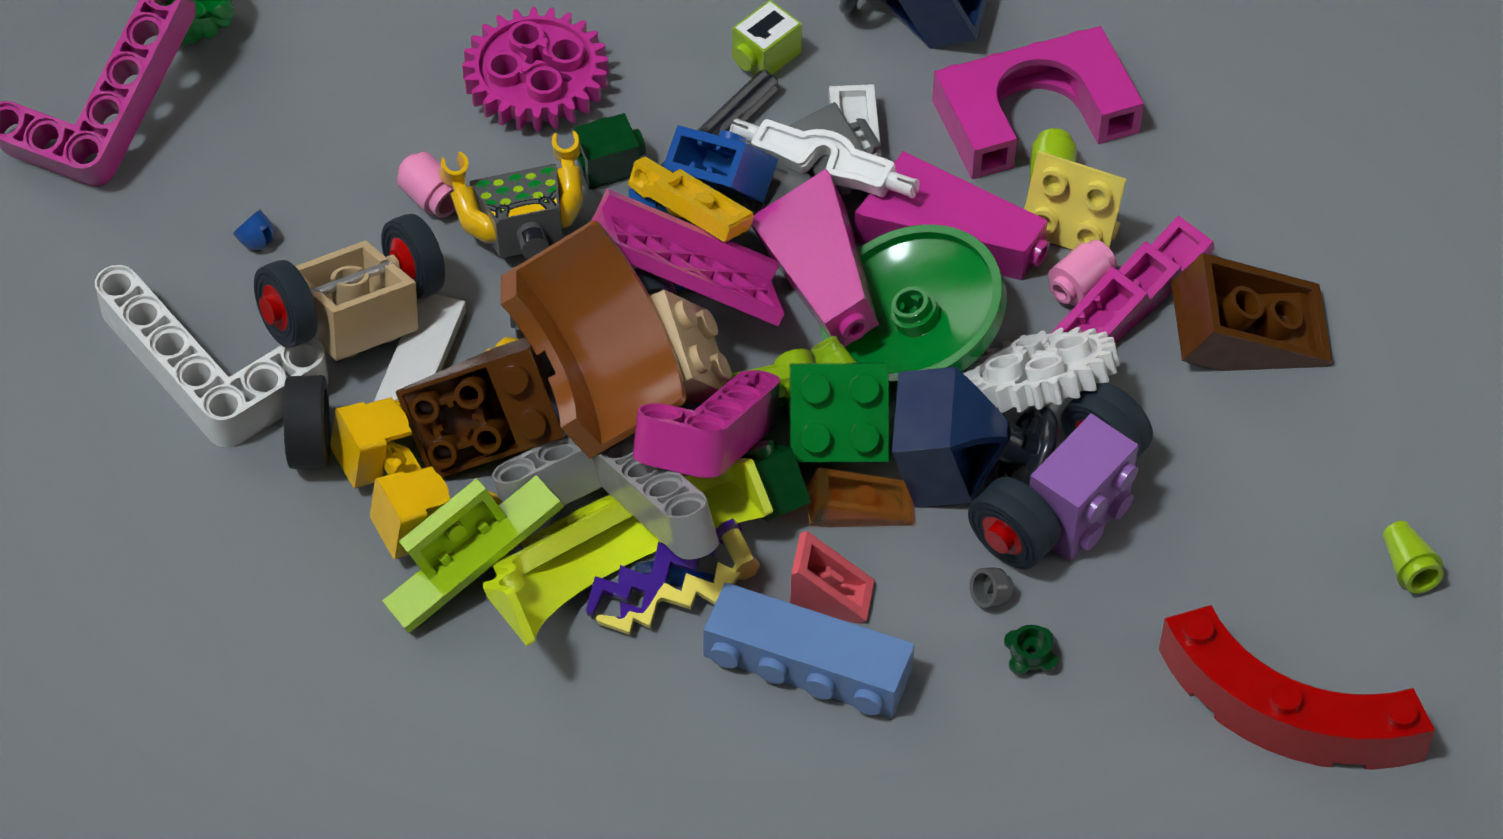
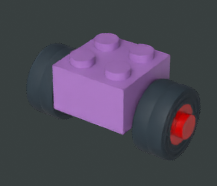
M1096 383L1097 390L1079 392L1080 398L1072 399L1061 415L1062 428L1067 438L1032 473L1029 486L1014 478L1001 477L994 480L972 502L968 510L971 528L979 541L995 557L1012 567L1030 569L1037 565L1046 553L1052 549L1071 562L1083 549L1089 551L1097 544L1104 532V526L1113 517L1118 520L1127 512L1134 498L1131 494V487L1138 473V467L1135 466L1137 458L1149 447L1153 438V430L1146 413L1123 390L1109 383Z

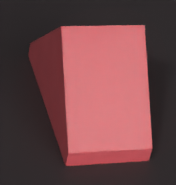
M804 531L800 533L791 573L790 603L847 622L860 624L867 621L874 579L810 532Z

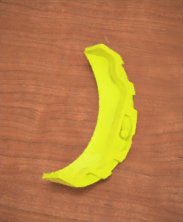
M740 458L722 475L712 478L695 477L680 473L705 495L715 528L732 518L740 523L763 518L773 512L752 459ZM608 495L549 524L522 541L523 550L502 557L493 566L497 576L493 580L483 582V589L487 598L523 643L529 646L536 642L537 633L544 622L564 603L592 585L595 576L604 578L619 570L620 565L626 566L656 552L658 542H662L615 498Z

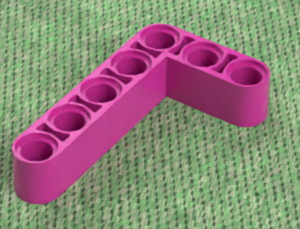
M167 0L138 1L75 125L14 102H0L1 150L9 156L86 185L100 186L109 182L123 160L195 17L196 4L194 0H175L174 3L163 6ZM158 36L151 44L144 45L150 37ZM132 75H138L133 82L124 85L127 78ZM118 114L114 121L104 124L107 117ZM18 124L14 131L5 134V131L10 126ZM58 138L52 147L44 149V146L50 140ZM98 153L92 162L83 164L88 156Z

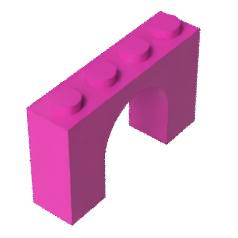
M1102 26L1087 30H1077L1065 36L1043 42H1033L1028 46L1002 53H993L984 58L962 64L949 65L944 69L934 71L932 102L971 179L1014 168L1017 138L1000 104L1010 95L1022 90L1046 89L1060 93L1070 99L1080 110L1097 144L1140 133L1144 103Z

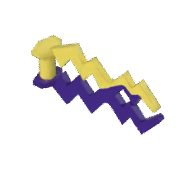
M732 518L721 523L715 529L719 543L725 544L735 565L732 569L717 562L714 583L686 573L682 591L666 584L671 565L697 573L699 558L682 559L676 556L665 544L658 542L653 568L650 573L642 574L620 565L618 583L595 576L586 613L590 617L595 614L604 593L627 603L632 589L643 593L644 598L641 608L620 601L621 617L597 615L596 617L597 624L630 635L634 621L651 629L659 602L665 601L691 610L696 596L699 595L715 605L725 582L734 585L738 579L746 580L755 576L760 564L752 555L741 533L742 528L740 524ZM716 549L709 555L715 558Z

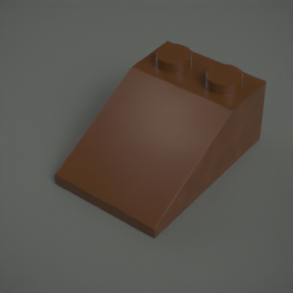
M1201 253L1171 282L1182 361L1220 371L1327 367L1332 363L1320 285L1318 283L1206 253Z

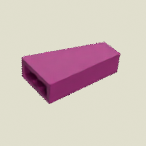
M902 151L895 160L894 165L897 173L920 180L918 193L915 192L916 196L909 198V196L888 190L884 197L870 193L855 212L854 239L862 245L885 233L914 225L949 226L976 237L990 250L1002 276L1018 280L1024 278L1032 265L1035 267L1041 265L1050 246V243L1046 241L1048 220L905 151Z
M824 169L754 215L751 226L762 247L772 259L777 261L779 270L829 337L837 336L840 344L845 347L851 342L862 338L868 331L879 325L846 207L827 169Z

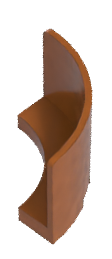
M590 221L501 276V306L518 325L536 355L546 352L556 373L549 377L548 380L556 399L560 427L589 459L635 433L639 406L649 403H661L680 407L685 403L686 391L683 376L662 319L635 270L612 237L598 221Z

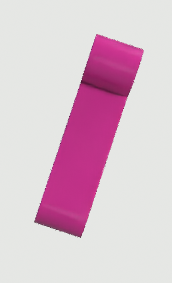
M742 371L694 411L661 403H649L639 406L633 449L634 459L645 465L695 477L712 478L722 475L775 427L780 378L766 371Z

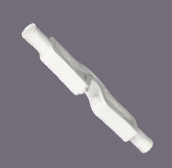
M736 118L733 121L734 124H731L730 132L745 137L746 141L750 142L752 146L778 158L779 163L799 173L808 172L820 157L830 155L826 169L830 173L835 185L862 190L879 197H884L888 190L909 196V198H914L916 196L915 192L918 193L919 179L897 173L894 162L855 149L854 145L839 133L824 129L801 131L769 119H765L760 126L742 121L739 118Z

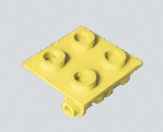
M1038 151L1024 209L1048 220L1046 241L1073 250L1081 243L1098 240L1110 248L1111 241L1115 240L1120 227L1117 217L1127 179Z

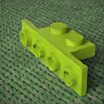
M537 475L500 505L496 503L487 489L476 478L399 541L419 566L420 570L383 599L382 602L408 633L412 632L564 507L563 504Z

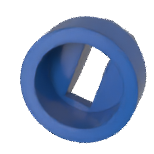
M260 209L233 232V235L248 249L260 250L265 248L266 244L272 242L274 226Z

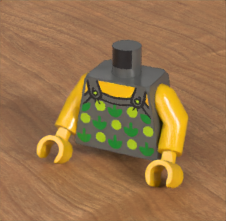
M573 131L574 144L567 149L558 146L557 133L553 134L551 141L554 157L561 162V168L557 169L556 164H550L471 180L468 187L465 182L469 165L466 155L458 152L457 162L460 168L458 171L450 170L446 166L444 157H442L439 176L442 182L452 186L454 189L450 195L463 230L484 243H490L499 256L509 257L523 254L526 259H530L564 238L563 228L573 224L583 206L580 167L575 166V160L579 157L581 150L578 134Z

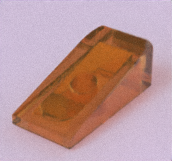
M818 467L808 485L807 492L811 501L808 504L809 525L819 527L911 526L913 523L912 499L904 480Z

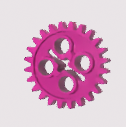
M531 7L529 16L525 17L517 9H514L513 20L510 21L501 15H497V27L494 28L483 24L482 37L472 35L471 48L464 50L465 62L462 63L466 94H472L474 107L483 105L486 118L498 113L499 125L501 126L514 119L516 120L517 130L520 131L526 122H533L536 132L541 130L542 122L549 121L554 129H558L559 118L561 117L566 118L571 123L576 122V109L586 114L590 113V101L600 102L601 89L607 88L609 67L605 43L598 42V32L596 30L587 32V22L585 20L572 25V14L570 12H567L558 19L555 18L554 8H550L545 16H539L536 7Z

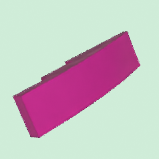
M1178 215L1152 244L1145 241L1119 270L1112 266L1050 334L1059 328H1063L1064 332H1069L1076 327H1081L1082 332L1095 328L1097 333L1107 332L1108 337H1113L1116 343L1172 293L1171 282L1201 253L1211 254L1215 250L1214 242Z

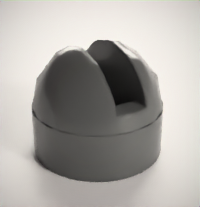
M980 568L971 576V597L979 607L1000 606L1006 603L1013 594V581L1001 568Z

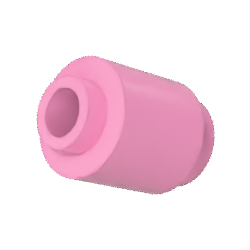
M429 152L409 155L399 166L398 186L427 214H435L438 218L451 215L456 210L450 195L454 189L440 179V162Z
M1098 240L1079 244L1050 269L1048 279L1052 295L1063 304L1076 306L1112 266L1116 269L1117 261L1113 252L1107 245Z

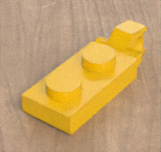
M646 156L634 162L627 185L643 198L650 197L665 206L670 214L685 218L723 242H727L750 230L754 219L752 211L685 171L679 169L672 173Z

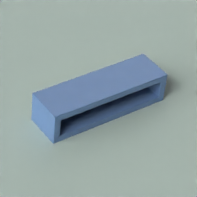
M727 582L724 583L703 630L704 657L712 659L716 664L725 668L737 667L758 674L770 683H786L804 689L810 695L819 699L831 698L852 705L858 711L868 715L880 714L893 719L913 670L914 643Z

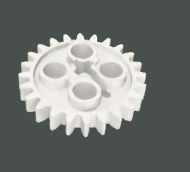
M1081 327L1064 332L1063 328H1059L1052 334H1046L1042 330L1038 334L1022 335L1014 342L1004 341L1002 342L1003 347L1000 349L989 348L986 350L987 355L980 356L975 363L966 368V372H963V374L985 394L996 408H999L1001 413L1012 407H1016L1017 412H1022L1028 406L1035 405V408L1039 410L1044 405H1060L1068 397L1078 399L1080 398L1079 392L1097 390L1096 383L1109 382L1108 375L1117 373L1116 367L1120 366L1114 338L1108 337L1107 332L1097 333L1095 328L1082 332Z

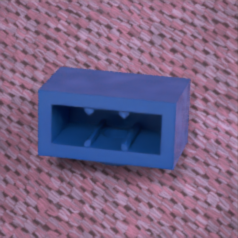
M677 125L663 167L672 173L681 169L708 186H716L719 191L764 202L779 159L746 143L747 139L738 134L721 130L718 136Z

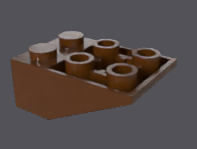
M526 337L490 349L395 392L401 408L407 416L409 427L425 467L432 466L441 477L562 439L567 435L560 427L556 399L548 380L549 377L556 373L546 352L536 355Z

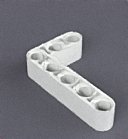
M112 265L99 272L95 279L97 298L105 322L207 438L217 446L224 448L237 446L282 419L284 383L288 376L324 375L327 385L329 383L324 347L316 338L296 347L286 348L281 345L228 377L132 269L123 265Z

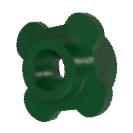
M1025 625L1017 630L1009 631L1004 637V645L1010 649L1011 654L1009 669L1018 675H1024L1028 670L1042 669L1045 672L1053 671L1058 665V657L1052 653V632L1038 625ZM1033 649L1036 652L1029 654L1026 650Z

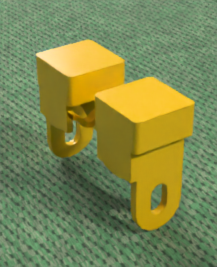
M390 397L367 404L360 402L336 408L331 449L353 488L374 483L370 518L392 558L397 559L409 555L399 541L451 498L446 482L435 472L432 466L421 469L409 448L391 442L392 440L411 436L412 431L399 400H393ZM385 468L388 475L382 477L383 469ZM488 491L496 503L500 505L502 503L500 497Z

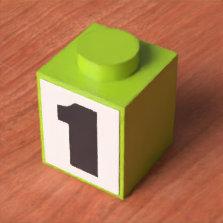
M769 0L732 28V58L741 69L750 71L754 75L760 70H767L773 75L801 54L802 23Z

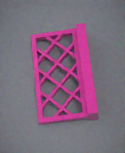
M607 188L591 221H598L604 227L631 265L779 326L784 312L772 283V279L779 267L776 260L730 240L723 242L695 225Z

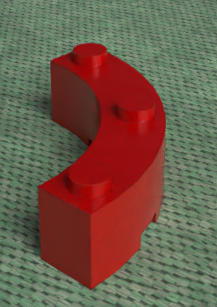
M1212 605L1164 619L1159 652L1169 670L1190 697L1195 695L1215 713V720L1243 739L1267 751L1292 760L1332 768L1333 763L1363 765L1365 770L1401 767L1426 760L1435 729L1414 688L1382 694H1349L1320 689L1293 680L1270 668L1249 653L1229 633Z

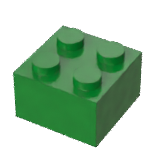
M789 363V447L793 449L797 462H889L888 363Z

